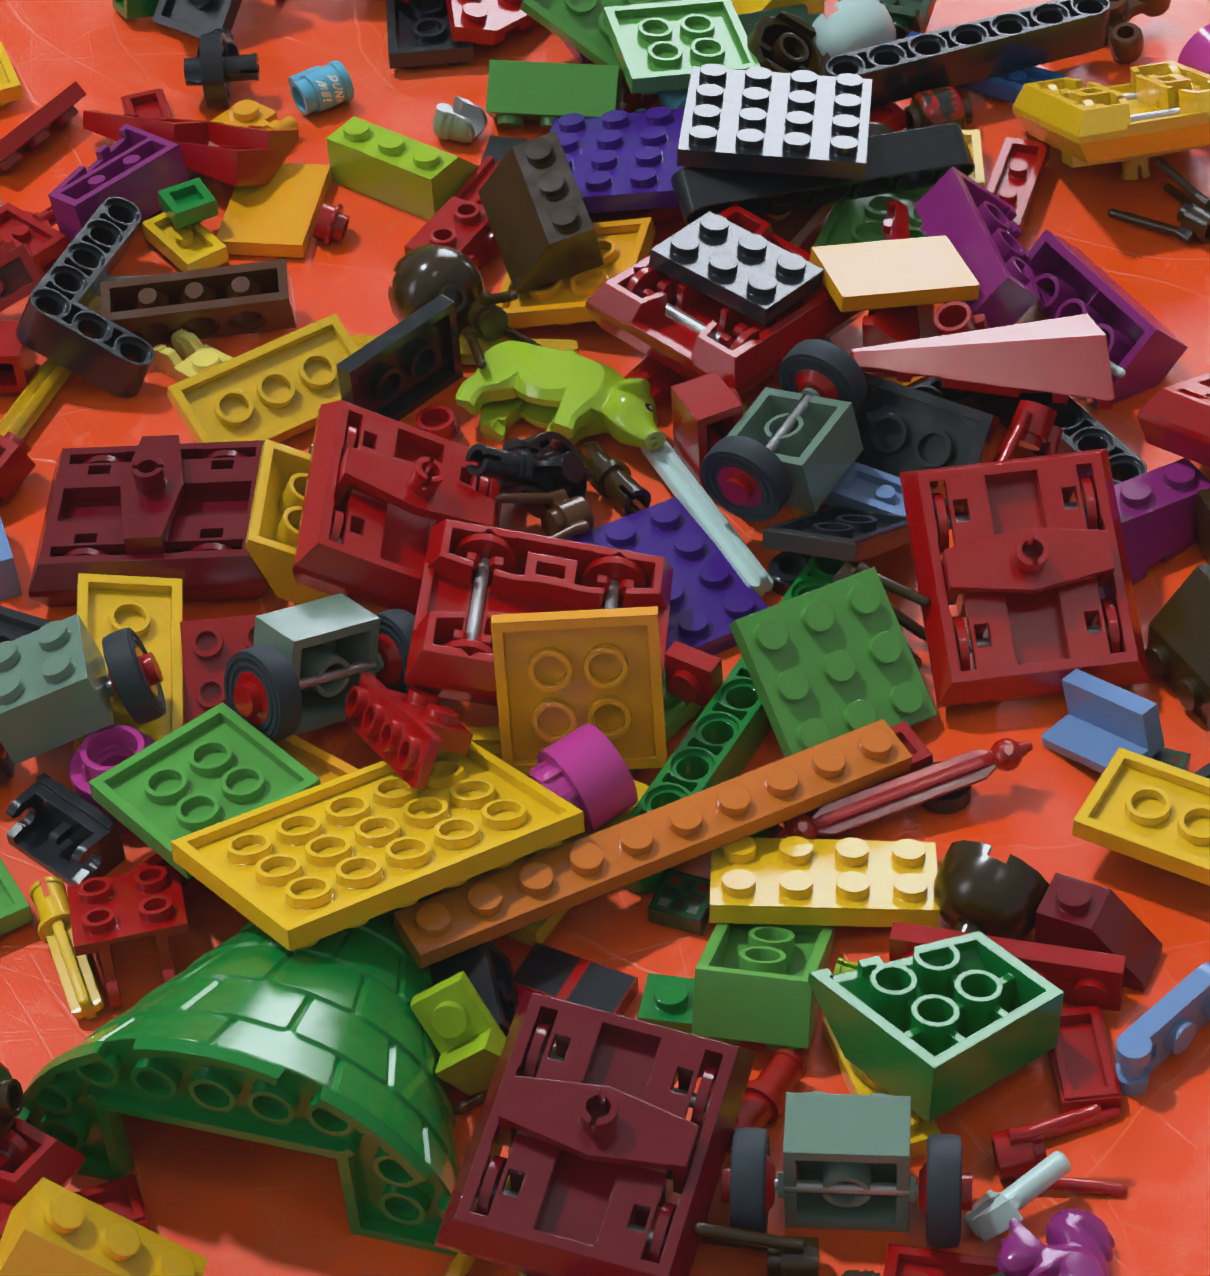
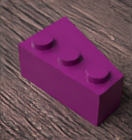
M129 124L122 126L118 130L120 139L110 148L109 145L104 144L95 151L97 160L88 169L85 166H79L48 194L59 231L66 235L68 244L72 242L103 201L109 197L127 199L139 208L142 218L138 227L143 220L162 210L157 191L189 181L179 144Z

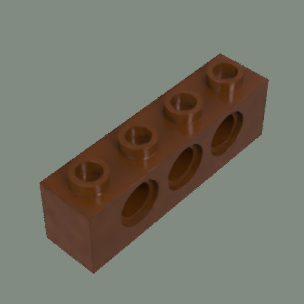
M286 259L100 282L101 316L141 337L150 345L172 343V334L181 329L195 334L198 339L297 328L294 288Z

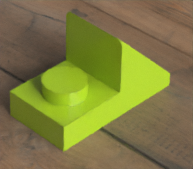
M461 971L415 995L412 998L410 1008L441 1054L435 1070L436 1075L471 1096L472 1094L489 1089L506 1041V1036L465 972Z

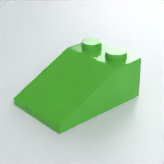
M717 923L695 968L691 1034L706 1036L708 1039L730 1045L740 1043L741 1041L764 1043L767 1048L774 1051L778 1049H788L791 1051L798 1050L799 1048L808 1049L817 1026L820 1005L808 982L809 972L829 967L836 926Z

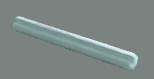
M665 440L660 448L653 451L641 448L642 453L674 496L716 544L745 585L752 588L760 598L763 597L765 592L771 591L773 579L682 462L669 442Z

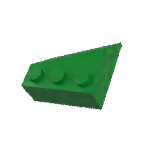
M980 931L915 946L913 956L886 963L882 961L879 955L858 960L857 970L833 975L829 968L809 972L808 982L845 1058L893 1096H911V1110L928 1123L1055 1048L1058 1043L1064 992Z

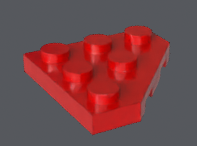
M446 0L452 41L495 45L505 40L506 32L514 28L522 31L537 23V21L519 9L523 0Z

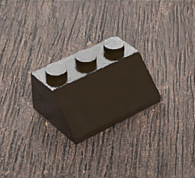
M556 131L512 146L480 188L478 194L514 291L519 295L604 265L595 229Z
M1205 562L1198 565L1149 623L1148 644L1145 654L1151 673L1158 678L1161 677L1177 694L1183 707L1187 710H1192L1210 731V566Z

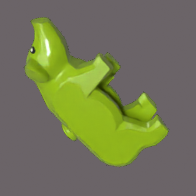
M520 341L498 343L483 353L487 364L486 368L483 370L477 368L476 372L461 384L456 393L457 405L464 407L470 414L478 415L482 408L479 420L481 434L485 438L500 442L505 439L508 429L522 419L535 426L546 428V432L552 431L563 435L573 445L585 437L600 433H610L613 438L622 444L651 451L660 448L666 440V434L658 429L656 404L650 395L651 386L647 380L640 378L625 379L611 367L580 356L572 350L560 351Z

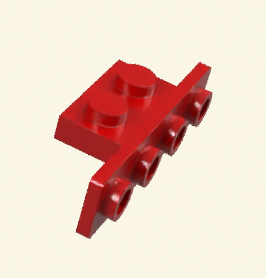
M362 672L357 686H353L346 697V722L413 789L425 790L439 749L466 755L473 734L457 720L459 714L439 704L440 697L427 690L410 687L407 694L390 690L374 675Z

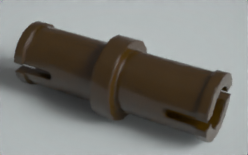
M587 441L581 444L591 454V457L587 458L579 449L577 451L582 458L584 467L593 471V487L601 496L611 498L627 516L641 511L633 503L635 499L645 508L650 506L651 495L649 491L631 477V471L624 462L619 459H612L595 441Z

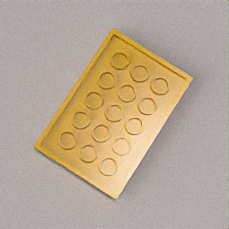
M471 741L466 755L439 749L424 791L411 788L383 760L172 840L171 847L175 863L287 950L293 951L295 949L311 947L320 939L344 929L360 927L366 924L369 919L393 909L414 905L420 898L442 889L463 885L469 878L491 869L507 867L513 864L516 859L540 849L556 847L563 840L585 832L582 810Z

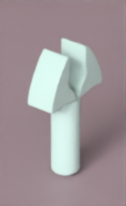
M1054 1151L1001 1193L994 1192L991 1189L988 1190L972 1206V1211H968L963 1218L977 1238L981 1236L983 1241L1003 1233L1009 1229V1221L1016 1218L1019 1221L1024 1219L1019 1213L1020 1209L1070 1172V1161L1062 1152Z

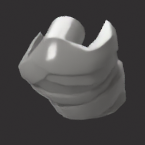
M455 95L453 106L446 103L437 104L432 121L433 132L438 138L468 144L473 143L488 124L485 112L480 106H476L468 99L466 100Z

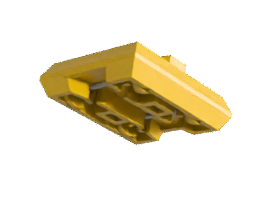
M1175 61L1130 67V83L1104 87L1096 82L1086 83V88H1083L1082 80L1069 77L1026 83L1012 105L1014 115L1027 133L1061 150L1063 163L1075 168L1121 162V178L1125 180L1139 179L1138 175H1141V178L1150 177V157L1206 147L1207 144H1210V75Z

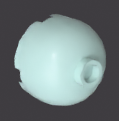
M841 0L834 4L838 10L837 12L831 14L827 19L822 13L812 25L817 33L813 38L815 45L822 56L828 52L831 58L839 54L896 40V29L885 5L881 4L879 0Z

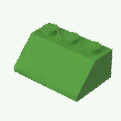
M489 60L486 113L494 120H498L497 125L503 127L521 128L524 121L540 122L541 128L551 129L554 119H559L566 114L579 113L584 115V117H602L608 111L624 110L627 107V103H623V94L628 89L622 88V80L625 76L622 69L616 65Z

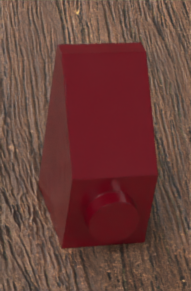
M1056 872L1036 911L1034 942L1126 956L1124 987L1144 992L1162 953L1163 944L1111 889Z

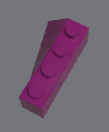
M952 166L914 205L923 223L920 229L926 237L946 235L979 282L978 299L961 301L970 306L972 314H984L990 328L1014 325L1040 299L1033 271L1024 262L1029 257L1027 249L1017 241L1022 236L1021 228L1016 222L1011 224V221L1017 216L1016 210L1013 206Z
M1045 229L1028 251L1029 257L1024 262L1033 271L1040 296L1037 303L1041 310L1046 312L1050 319L1088 314L1106 334L1109 360L1123 368L1126 372L1122 378L1111 374L1115 396L1114 404L1158 386L1187 350L1188 346L1076 246ZM1092 399L1095 406L1098 407L1096 400Z
M1180 459L1114 485L1133 585L1146 577L1147 569L1158 561L1166 563L1196 543L1193 536L1197 492L1209 489L1210 481L1189 459ZM1103 587L1099 588L1100 599H1105Z

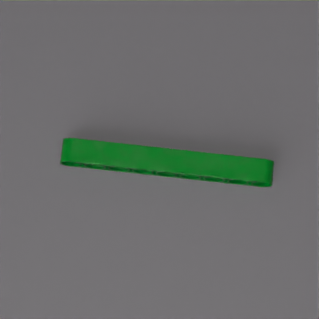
M812 556L780 603L828 585L836 573L848 561ZM859 561L853 562L855 565L859 566ZM742 656L626 820L740 776L771 731L772 726ZM678 865L673 866V867L668 868V869L675 870ZM666 870L626 885L624 888L638 894L655 892Z

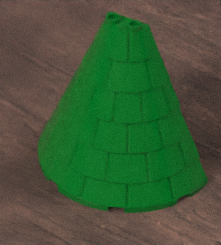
M431 894L420 898L417 903L432 898ZM407 907L393 909L369 919L366 924L360 927L344 929L320 939L311 947L295 949L293 951L287 950L253 922H249L241 929V932L195 960L186 970L145 995L135 1006L94 1031L84 1041L42 1067L29 1082L23 1094V1108L17 1117L83 1154L85 1162L76 1173L78 1175L106 1181L129 1176L135 1165L122 1114L337 1159L351 1234L453 1256L458 1254V1252L435 1246V1240L461 1167L454 1129L457 1123L451 1085L436 1075L435 1070L441 1054L410 1008L412 998L415 995L433 987L430 966L418 968L393 927V914Z

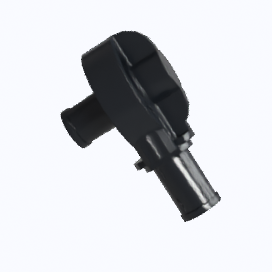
M217 28L207 34H201L197 57L184 58L186 85L203 86L207 107L231 105V82L260 81V66L257 64L259 62L258 54L239 55L236 44L232 42L234 39L233 34L225 28Z
M552 431L543 432L526 439H510L504 443L503 450L488 447L481 443L474 444L468 450L465 459L468 462L481 464V467L471 464L466 465L469 474L476 477L482 476L496 479L498 485L504 488V493H549L564 488L568 498L575 496L585 498L587 481L592 480L594 477L593 471L584 467L582 458L575 446L563 435ZM521 504L527 512L541 519L542 513L549 506V504Z

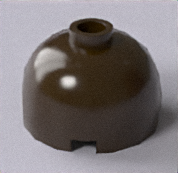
M780 12L776 17H768L769 14L760 19L747 37V47L758 59L761 67L778 73L808 70L817 75L826 76L825 66L831 56L828 52L822 56L813 41L817 34L815 28L800 17L787 12Z
M426 244L410 250L397 262L393 270L396 273L392 280V287L389 286L388 299L392 313L401 322L442 294L455 301L458 334H460L461 330L465 328L463 315L466 308L472 301L479 299L480 293L485 291L481 272L467 255L449 246Z
M967 840L952 842L938 868L933 883L934 901L940 908L942 919L955 931L968 933L980 931L984 935L1021 940L1030 934L1035 927L1036 911L1050 885L1037 870L1012 854L1009 855L1006 864L998 859L989 857L988 855L993 846Z

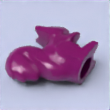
M1065 1209L1055 1213L1046 1224L1047 1245H1043L1016 1218L1009 1221L1008 1238H1002L1000 1242L1001 1250L999 1251L996 1265L998 1271H1003L1005 1276H1111L1107 1262L1113 1259L1112 1248L1115 1247V1241L1102 1219L1087 1211Z

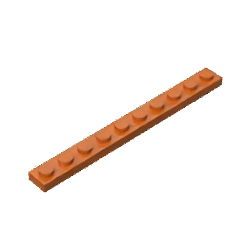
M881 719L397 911L393 914V927L418 968L421 969L910 771L913 756L886 721Z

